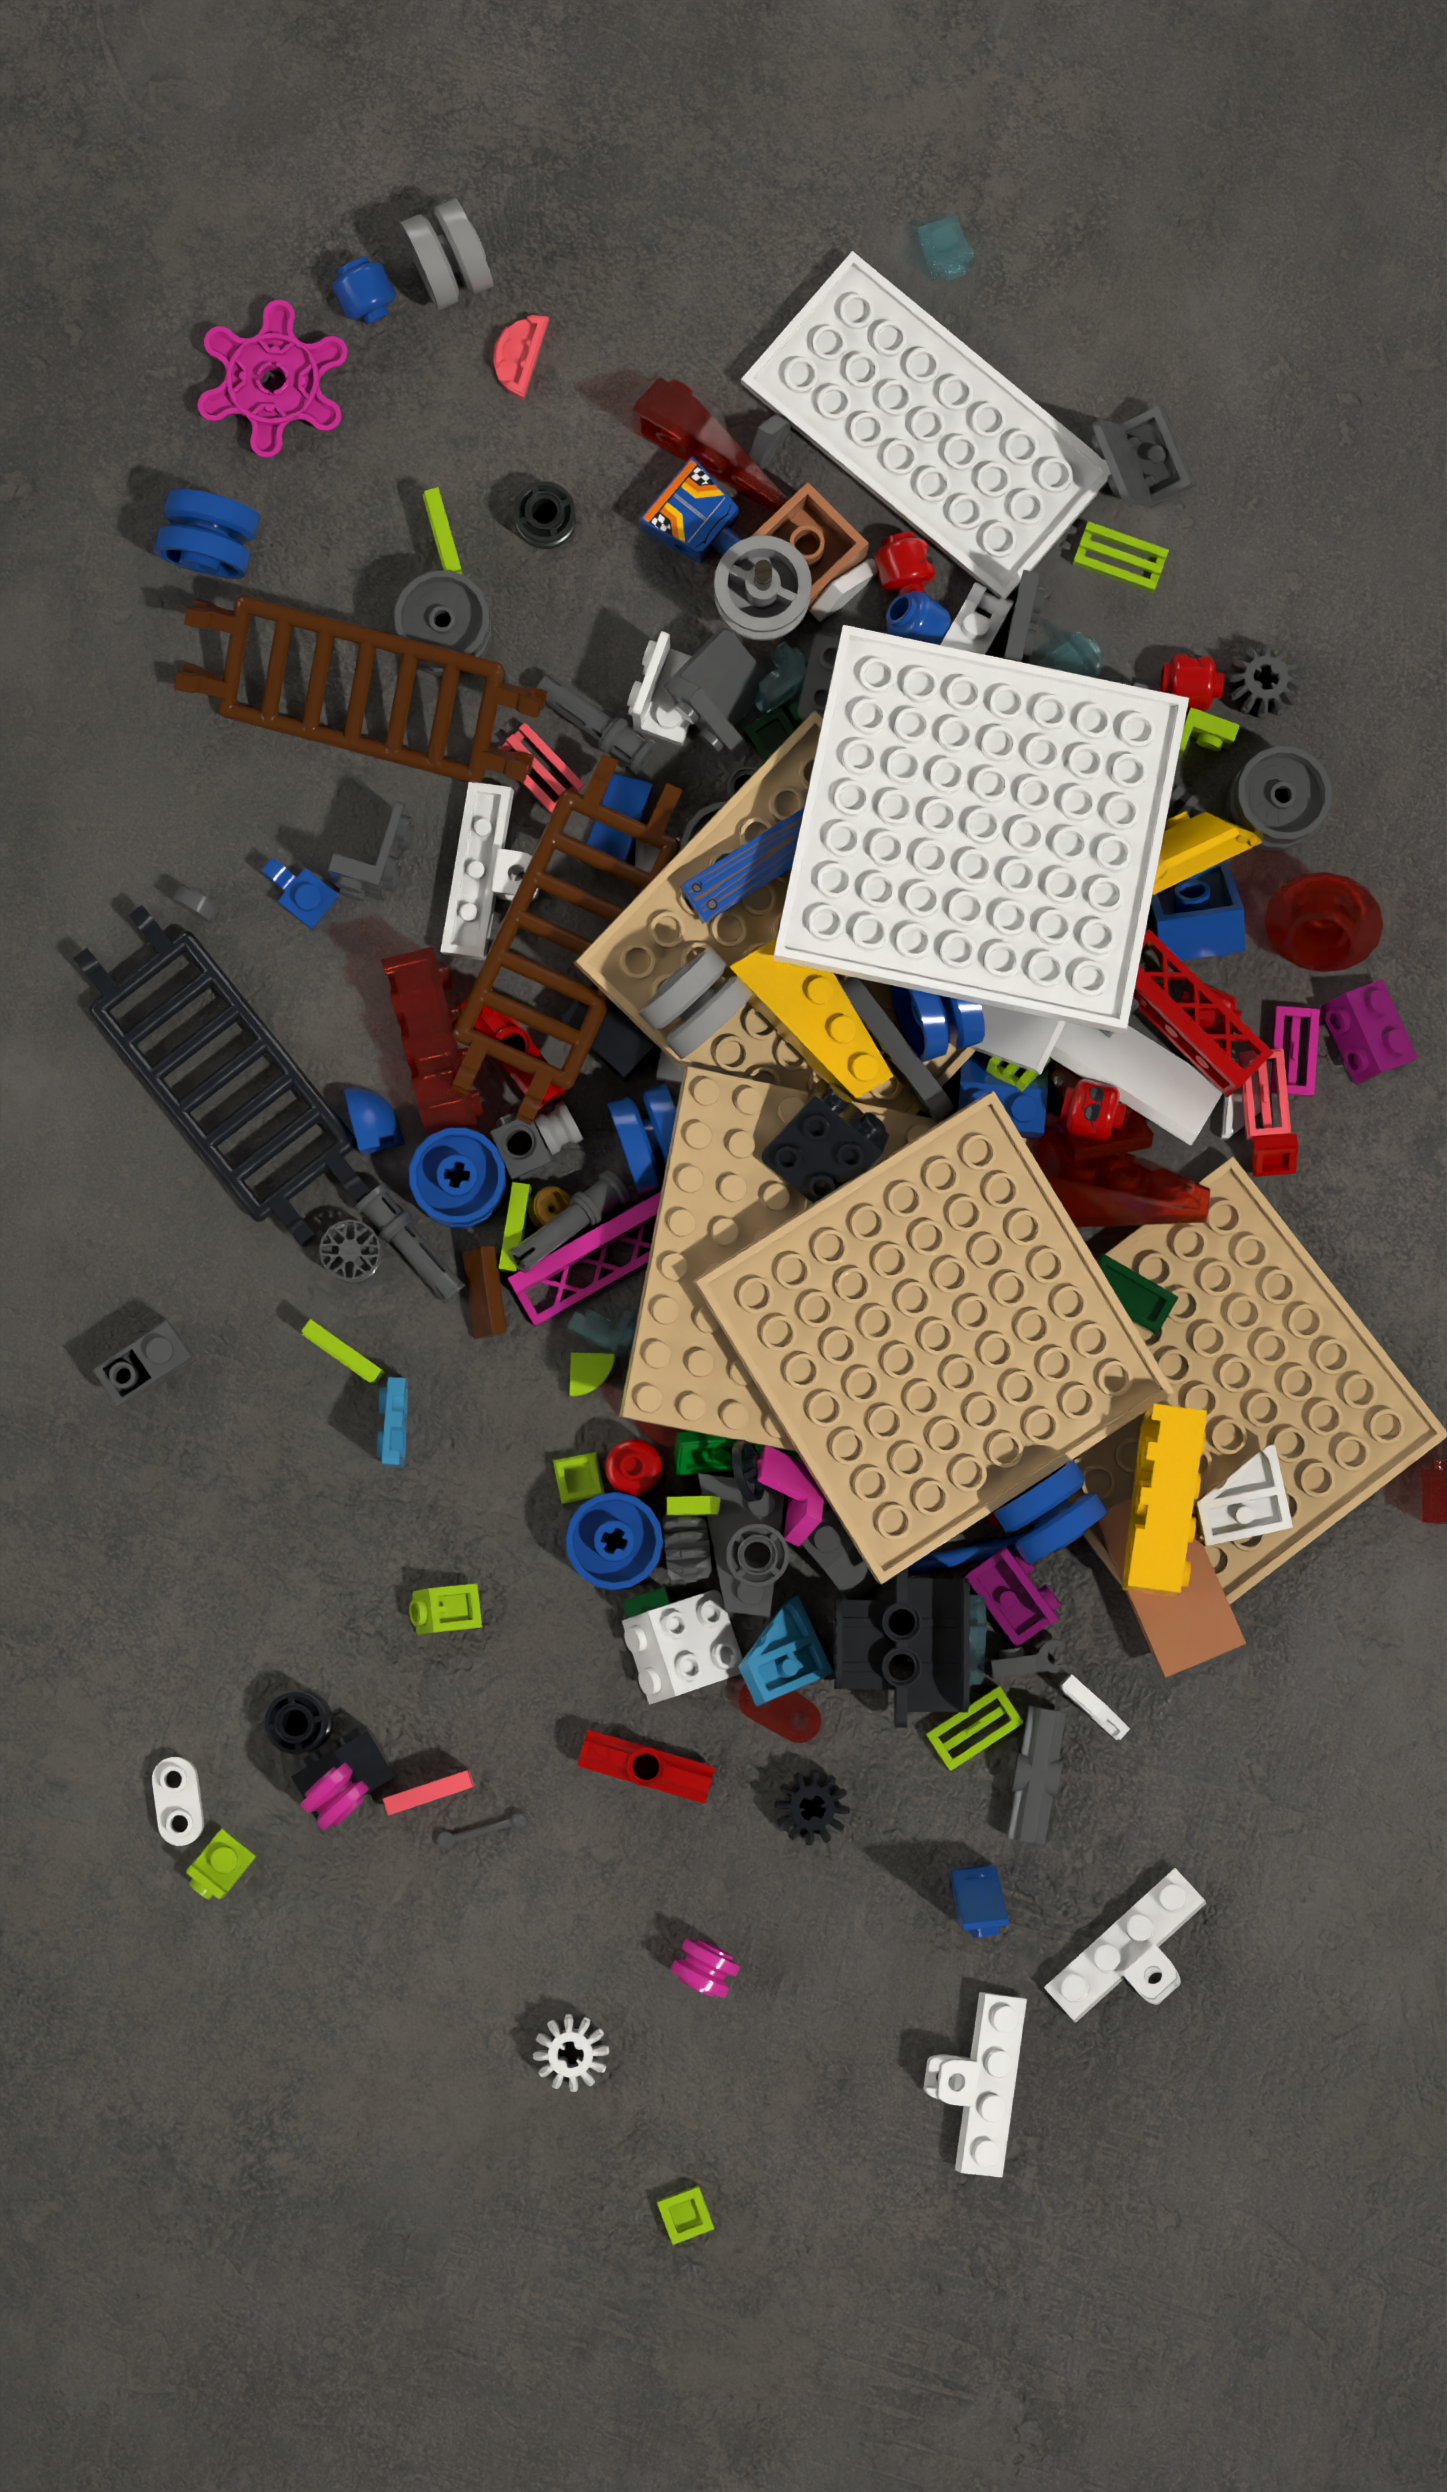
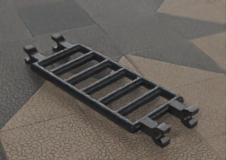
M141 905L129 916L157 952L116 984L88 948L73 958L102 994L91 1003L89 1013L249 1216L256 1222H262L275 1212L298 1243L305 1247L317 1236L290 1204V1199L329 1169L357 1204L370 1193L367 1186L344 1159L346 1155L356 1148V1138L192 932L184 931L171 941L146 908ZM186 952L201 973L125 1031L110 1010ZM213 986L228 1006L152 1065L137 1044ZM240 1020L255 1040L179 1099L164 1078L232 1024ZM267 1054L282 1074L206 1133L190 1112L260 1057ZM293 1087L309 1108L233 1167L217 1146ZM320 1121L336 1142L260 1201L244 1180Z

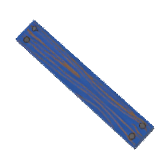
M805 807L679 886L702 924L792 868Z

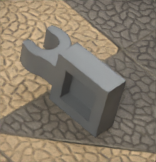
M1058 1639L1046 1641L1036 1654L1026 1656L1024 1655L1023 1647L997 1651L998 1659L988 1661L990 1677L994 1679L1043 1671L1061 1673L1067 1670V1664L1054 1665L1050 1663L1048 1653L1052 1648L1063 1647L1064 1642Z

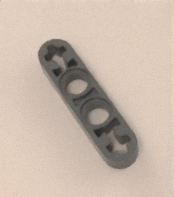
M847 976L840 981L841 987L887 1066L926 1117L933 1118L934 1122L938 1124L955 1110L947 1094L858 978Z

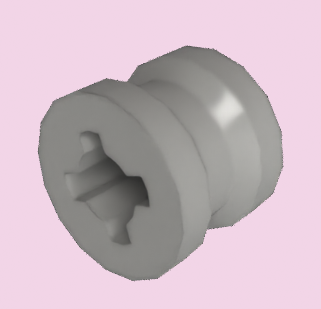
M564 1101L556 1104L554 1111L546 1115L539 1113L534 1118V1122L552 1156L560 1152L562 1145L568 1142L576 1144L583 1140Z

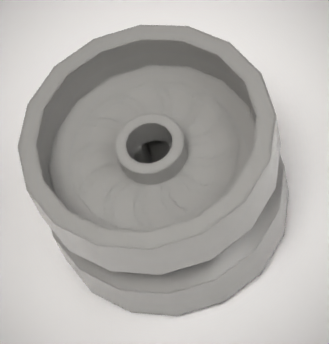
M457 198L435 206L434 219L440 235H436L429 220L421 214L399 222L417 271L438 311L459 302L460 293L454 277L455 273H457L464 288L473 295L494 287L483 246Z
M711 946L701 952L691 962L685 963L659 986L656 990L657 993L639 1011V1015L653 1030L664 1028L678 1016L681 1018L668 1033L666 1044L680 1059L688 1056L708 1040L753 994L739 976L727 978L716 988H711L715 981L723 974L726 962Z

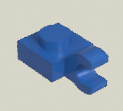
M272 857L262 869L263 875L285 892L278 900V904L312 931L339 899V895L306 868L296 878L288 869Z

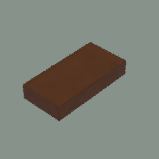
M484 1246L462 1253L474 1340L506 1333L507 1327L496 1248L494 1246Z

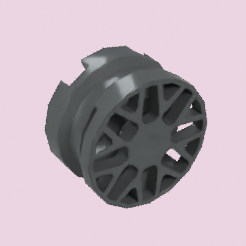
M354 1220L340 1221L328 1228L321 1239L319 1248L321 1262L327 1272L339 1281L350 1284L364 1282L374 1276L381 1266L383 1257L381 1241L373 1229L363 1222Z

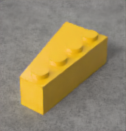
M777 937L725 967L722 976L725 979L739 976L753 992L747 1002L777 1029L776 1032L806 1059L805 1062L830 1085L834 1083L842 1087L852 1100L859 1098L894 1077L834 973L773 960Z
M1154 1403L1141 1416L1121 1590L1175 1597L1181 1593V1587H1188L1191 1561L1186 1560L1188 1543H1193L1196 1529V1517H1192L1194 1499H1198L1201 1484V1474L1198 1471L1200 1457L1203 1455L1206 1440V1410Z

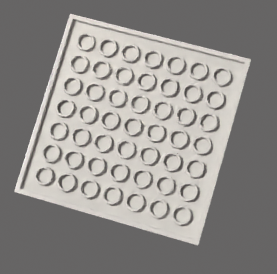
M843 625L773 960L1125 1034L1189 698Z

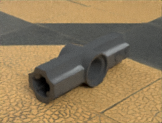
M1028 1706L1021 1752H1017L1013 1770L1011 1791H1014L1007 1827V1838L1045 1845L1052 1798L1057 1796L1061 1776L1062 1759H1059L1064 1737L1066 1712Z

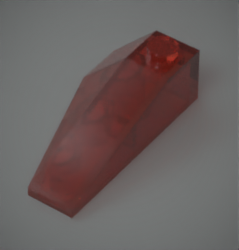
M659 377L632 409L634 433L686 463L693 457L711 477L776 513L788 501L787 497L700 401L692 396L694 392L687 385L675 379H671L669 383Z
M1049 1126L1044 1127V1134L1039 1140L1035 1160L1076 1228L1206 1223L1210 1188L1164 1168L1154 1171L1134 1163L1136 1156L1122 1151L1117 1156L1097 1147L1099 1143L1097 1140L1072 1135L1063 1129Z

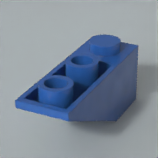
M990 1864L950 1869L956 1923L964 1931L968 1930L970 1935H973V1938L999 1935V1926L1009 1925L996 1865Z

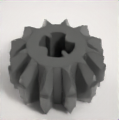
M1264 644L1259 657L1256 651L1249 647L1244 652L1245 660L1235 658L1232 662L1231 667L1236 673L1228 675L1226 683L1232 687H1238L1230 695L1232 702L1245 699L1246 702L1241 709L1243 714L1249 713L1252 706L1257 707L1258 719H1265L1269 706L1273 714L1280 716L1284 712L1283 703L1293 705L1297 697L1291 690L1299 689L1302 680L1289 676L1298 669L1297 662H1290L1286 665L1282 663L1287 654L1285 649H1281L1276 657H1272L1270 645ZM1260 674H1265L1267 682L1271 683L1268 690L1262 689L1261 682L1256 681Z
M666 1513L662 1519L668 1577L673 1582L684 1581V1583L697 1582V1580L708 1578L712 1572L706 1515L672 1516Z

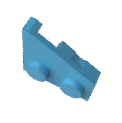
M798 1595L783 1603L738 1666L756 1707L833 1673Z

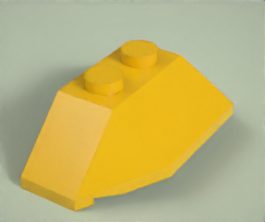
M1187 811L1166 820V830L1163 834L1152 895L1261 844V838H1258L1253 832L1207 812L1190 818Z

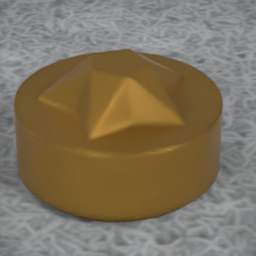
M554 1186L545 1187L531 1198L528 1205V1213L532 1223L540 1229L570 1206L569 1201L571 1200L569 1194L563 1189Z

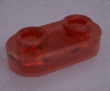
M746 1683L742 1686L738 1696L739 1706L742 1712L751 1720L795 1743L807 1742L813 1739L819 1732L821 1715L818 1708L809 1700L794 1692H790L769 1701L767 1706L758 1708L752 1703V1696ZM796 1712H802L808 1718V1723L803 1729H795L791 1725V1717Z

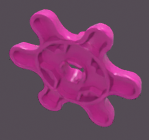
M274 300L267 304L263 311L262 329L254 337L240 338L230 329L224 326H217L210 329L204 338L206 351L210 356L224 364L226 376L220 386L207 390L200 396L197 405L199 413L204 419L211 422L221 421L232 414H241L247 417L252 424L251 448L256 455L262 458H272L281 451L283 430L291 421L306 420L320 431H331L340 424L342 417L340 407L322 394L319 383L325 372L344 364L348 355L347 346L342 339L336 336L324 337L319 342L313 344H305L299 341L293 332L295 311L284 300ZM269 371H280L286 378L283 386L278 390H274V392L265 389L261 384L263 376Z

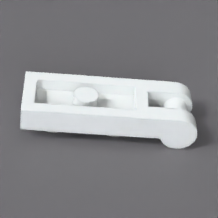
M975 582L943 639L941 646L986 655L1006 620L1014 601L1009 598L1003 599L1002 597L999 599L987 593V587ZM977 608L992 614L991 618L989 619L977 613Z

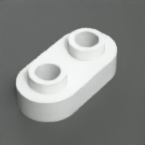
M170 1757L164 1759L155 1767L152 1775L158 1829L161 1836L168 1843L183 1846L198 1839L204 1828L198 1773L195 1766L185 1758ZM171 1771L179 1772L182 1777V1782L177 1788H172L167 1784L166 1777ZM177 1815L184 1816L188 1821L187 1829L183 1832H178L173 1828L172 1821Z

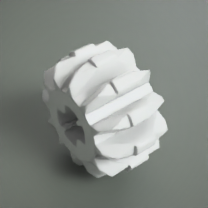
M566 2014L564 2019L565 2030L563 2031L558 2023L552 2019L547 2025L555 2037L551 2038L546 2034L539 2033L536 2038L537 2042L549 2047V2050H538L533 2053L534 2060H549V2063L544 2065L538 2073L541 2077H545L553 2070L557 2072L552 2083V2087L555 2089L561 2086L563 2077H569L570 2091L576 2092L578 2090L577 2076L580 2075L588 2086H592L595 2083V2079L588 2070L589 2067L597 2072H605L606 2065L602 2061L593 2058V2056L609 2054V2046H593L594 2042L601 2039L604 2032L599 2028L588 2036L585 2032L591 2020L587 2017L582 2019L579 2029H574L572 2014ZM565 2042H574L576 2049H583L584 2057L578 2056L576 2064H568L567 2057L559 2055V2048L565 2050Z

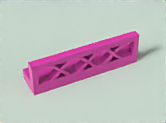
M661 1192L547 1255L533 1266L529 1272L523 1273L519 1271L508 1277L511 1286L535 1327L648 1264L650 1251L639 1258L637 1256L640 1247L651 1249V1244L643 1242L642 1238L646 1224L652 1222L657 1217ZM639 1229L637 1240L625 1237ZM616 1241L635 1245L631 1262L623 1267L604 1263L608 1246ZM602 1250L599 1261L588 1259L589 1256ZM579 1262L597 1267L593 1283L584 1289L566 1285L570 1267ZM602 1268L614 1271L599 1280ZM563 1272L560 1283L549 1280L550 1278ZM540 1284L559 1288L555 1304L537 1314L526 1292ZM564 1290L575 1293L561 1301Z

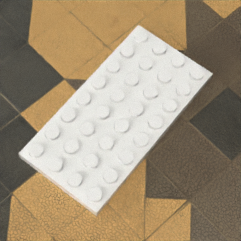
M853 251L741 378V384L776 414L789 421L794 429L980 584L987 587L999 599L1001 597L1006 599L1011 596L1019 586L1023 569L1032 571L1108 483V476L1111 475L1107 462L1101 459L1096 452Z

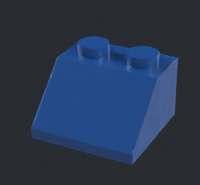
M1227 860L1152 895L1148 914L1150 930L1182 962L1210 956L1222 957L1231 953L1245 951L1244 907Z
M975 1051L959 1069L955 1113L989 1091H994L1021 1137L1040 1140L1044 1134L1049 1064L1042 1071L1041 1075L1039 1074L1022 1092L1017 1087L987 1072L986 1069L992 1056ZM1005 1062L1002 1067L1006 1068L1010 1063ZM1020 1067L1014 1075L1020 1078L1026 1069Z

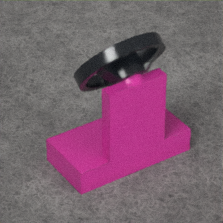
M740 1440L734 1443L732 1447V1467L742 1496L748 1502L761 1500L764 1495L765 1485L789 1496L784 1539L799 1547L821 1523L824 1495L804 1462L767 1445L761 1449V1455H759L754 1445L750 1442ZM744 1448L745 1458L742 1466V1449ZM747 1481H748L750 1484L754 1483V1485H755L754 1494H753V1492L750 1490V1488H749V1486H748V1484H747Z

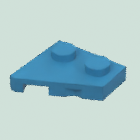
M388 1377L387 1387H380L379 1414H385L384 1431H378L377 1457L382 1458V1465L388 1468H405L409 1383L406 1378Z

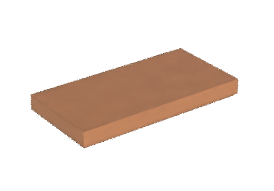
M1132 1499L1108 1508V1513L1096 1522L1121 1583L1124 1574ZM1196 1529L1193 1543H1188L1186 1560L1191 1561L1190 1580L1188 1587H1181L1180 1594L1172 1597L1125 1591L1163 1679L1246 1644Z

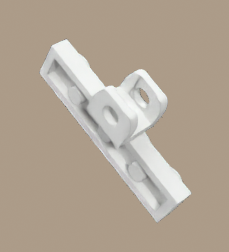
M472 782L468 784L440 951L443 955L478 960L486 959L496 897L501 900H513L521 880L515 881V878L519 873L526 871L532 858L531 855L524 852L504 849L514 790L511 787ZM538 888L536 889V892L531 901L537 899L539 893Z
M1174 1868L1044 1987L1045 1990L1075 2023L1124 1978L1147 2002L1154 2005L1160 2004L1180 1985L1181 1980L1171 1961L1158 1947L1206 1904V1901ZM1153 1973H1161L1162 1978L1158 1983H1149V1977Z
M979 1992L971 2057L938 2054L931 2056L927 2060L924 2092L948 2104L964 2106L955 2170L960 2173L1003 2177L1026 2010V1998Z

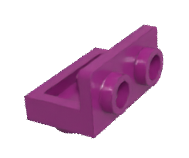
M1383 979L1348 991L1321 1006L1327 1026L1334 1037L1354 1084L1364 1083L1377 1075L1418 1059Z
M1007 1544L966 1573L965 1578L969 1579L970 1585L1017 1648L1049 1624L1053 1625L1059 1620L1060 1615L1056 1609L1061 1606V1603L1047 1584L1040 1588L1030 1575L1035 1570L1033 1564L1027 1565L1019 1551L1013 1552Z

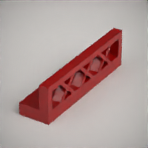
M1148 929L1144 935L1142 948L1147 944L1160 957V972H1145L1140 966L1138 967L1133 998L1139 1002L1138 1009L1228 1098L1274 1052ZM1168 966H1169L1174 972H1168ZM1154 980H1160V986ZM1168 980H1183L1191 988V1003H1176L1169 996ZM1199 997H1200L1205 1003H1199ZM1185 1011H1191L1192 1018ZM1199 1011H1215L1222 1018V1034H1207L1200 1027ZM1230 1028H1231L1236 1034H1230ZM1216 1042H1223V1049ZM1231 1042H1245L1258 1055L1244 1070L1231 1058Z

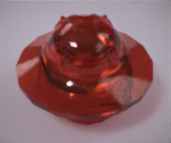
M1329 872L1302 874L1284 883L1269 900L1264 920L1268 939L1283 958L1300 968L1319 972L1346 970L1364 961L1378 946L1383 929L1380 905L1370 891L1348 876Z

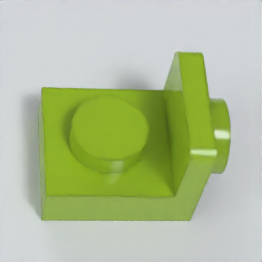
M1191 707L1185 718L1178 758H1181L1189 736L1197 738L1196 743L1206 749L1221 751L1223 747L1229 750L1235 741L1240 725Z
M477 1583L413 1591V1600L410 1602L409 1614L412 1624L416 1626L417 1635L482 1627Z
M221 1828L197 1860L185 1871L192 1877L188 1884L204 1898L210 1900L214 1895L220 1900L227 1895L258 1855L227 1830Z

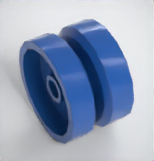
M171 489L168 491L162 513L171 524L158 529L153 547L155 555L178 567L197 573L228 579H241L245 577L251 554L241 543H247L256 538L261 519L259 513L235 500L208 492L191 489Z
M890 985V995L900 1030L904 1039L922 1062L946 1055L949 1043L957 1050L983 1042L985 1024L981 1004Z
M666 1084L645 1090L643 1102L649 1119L641 1120L635 1102L629 1097L607 1104L639 1195L660 1188L662 1180L656 1160L663 1158L665 1166L667 1164L677 1109H675Z
M446 1128L430 1135L416 1149L409 1166L410 1188L417 1204L434 1222L451 1229L473 1228L488 1221L501 1208L508 1190L507 1169L497 1147L483 1134L468 1128ZM458 1172L465 1173L468 1181H461L459 1188L454 1187L451 1181L452 1176Z
M1074 1460L1064 1464L993 1512L1005 1532H1014L1030 1522L1034 1524V1527L1018 1538L1015 1545L1027 1565L1038 1561L1051 1552L1055 1553L1086 1533L1087 1528L1108 1513L1096 1493H1086L1070 1503L1066 1499L1079 1490L1086 1480Z
M618 1492L597 1495L582 1504L569 1522L565 1539L568 1558L578 1575L595 1587L612 1591L633 1588L648 1579L660 1563L664 1546L661 1524L651 1508L635 1496ZM613 1534H620L624 1540L623 1547L621 1549L617 1548L615 1551L609 1549L607 1546L608 1537Z

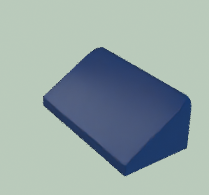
M613 774L602 805L642 822L654 789L653 784ZM595 821L587 845L627 863L635 838Z

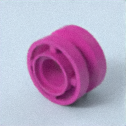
M346 1762L338 1769L333 1767L304 1794L306 1798L299 1805L306 1814L314 1811L319 1813L316 1825L323 1832L331 1825L336 1827L364 1801L362 1797L370 1789L363 1781L356 1783L350 1781L353 1770Z
M685 1938L681 1949L686 1954L685 1960H674L670 1971L679 1976V1981L710 1997L716 1995L726 1998L730 1987L725 1982L726 1976H737L741 1965L732 1960V1955L701 1939L694 1941L690 1938Z

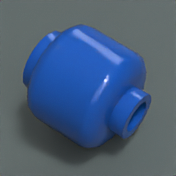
M364 256L336 270L338 277L334 280L332 288L348 319L357 320L363 318L366 325L389 315L386 306L394 301L396 292L382 263L378 261L369 262L367 256Z
M912 591L898 596L890 604L886 615V626L889 635L941 645L951 624L949 612L922 591Z

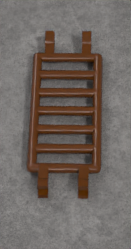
M246 595L239 596L236 599L234 611L217 607L212 602L199 598L194 600L193 606L187 607L184 625L216 629L230 633L223 675L208 672L200 666L186 662L183 666V671L176 673L174 689L188 693L199 692L218 697V712L224 718L468 783H480L484 778L485 769L503 773L506 777L520 782H525L527 773L530 774L532 771L535 755L524 752H508L490 747L498 705L516 709L524 715L537 718L540 709L543 710L545 707L548 691L533 687L523 688L504 683V667L499 662ZM251 615L276 621L261 709L236 703ZM293 626L318 633L302 720L277 714ZM334 637L360 644L344 731L319 725ZM376 648L402 655L386 742L360 736ZM418 659L444 666L427 753L402 747ZM460 671L486 677L469 765L444 758Z
M602 754L584 796L571 790H565L560 794L452 1032L453 1038L469 1046V1049L454 1079L451 1090L467 1097L485 1055L533 1075V1080L515 1119L530 1126L550 1084L565 1090L573 1087L611 1000L599 988L594 990L509 951L519 927L580 955L593 943L589 939L527 912L537 888L611 922L624 910V908L545 873L554 850L561 851L640 887L642 890L680 850V842L676 838L664 833V830L682 793V789L666 783L648 825L600 804L619 762L605 754ZM572 810L659 849L660 852L651 872L648 873L563 834L562 832ZM501 966L590 1006L580 1029L571 1027L492 991L491 988ZM483 1006L571 1045L572 1047L562 1069L473 1030Z

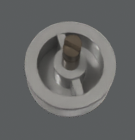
M759 535L743 539L726 551L716 569L714 598L720 617L731 630L748 639L767 641L785 636L803 620L810 603L811 574L803 555L793 545L777 537Z

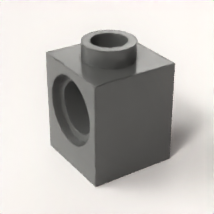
M518 1111L495 1122L497 1128L490 1131L513 1182H519L553 1166L534 1121L530 1126L515 1119ZM516 1134L529 1136L532 1139L530 1151L522 1156L510 1153L508 1142L512 1136Z

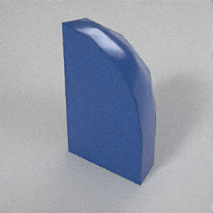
M361 1087L344 1089L353 1130L362 1156L405 1144L398 1118L389 1102L378 1093Z

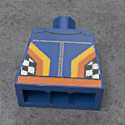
M693 457L688 460L640 518V530L697 563H702L713 549L724 555L730 547L743 540L740 535L731 529L739 518V508Z

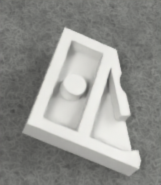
M1275 1444L1266 1446L1195 1503L1204 1546L1293 1528Z

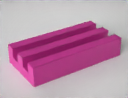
M1276 1006L1274 1008L1272 1049L1283 1048L1285 1016L1291 1017L1287 1073L1288 1096L1300 1095L1312 1098L1315 1093L1320 1009ZM1301 1018H1308L1304 1086H1298L1297 1069ZM1271 1059L1270 1094L1277 1095L1274 1059Z

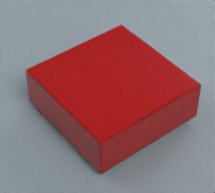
M1297 1134L1253 1136L1251 1151L1252 1176L1295 1174L1299 1146Z

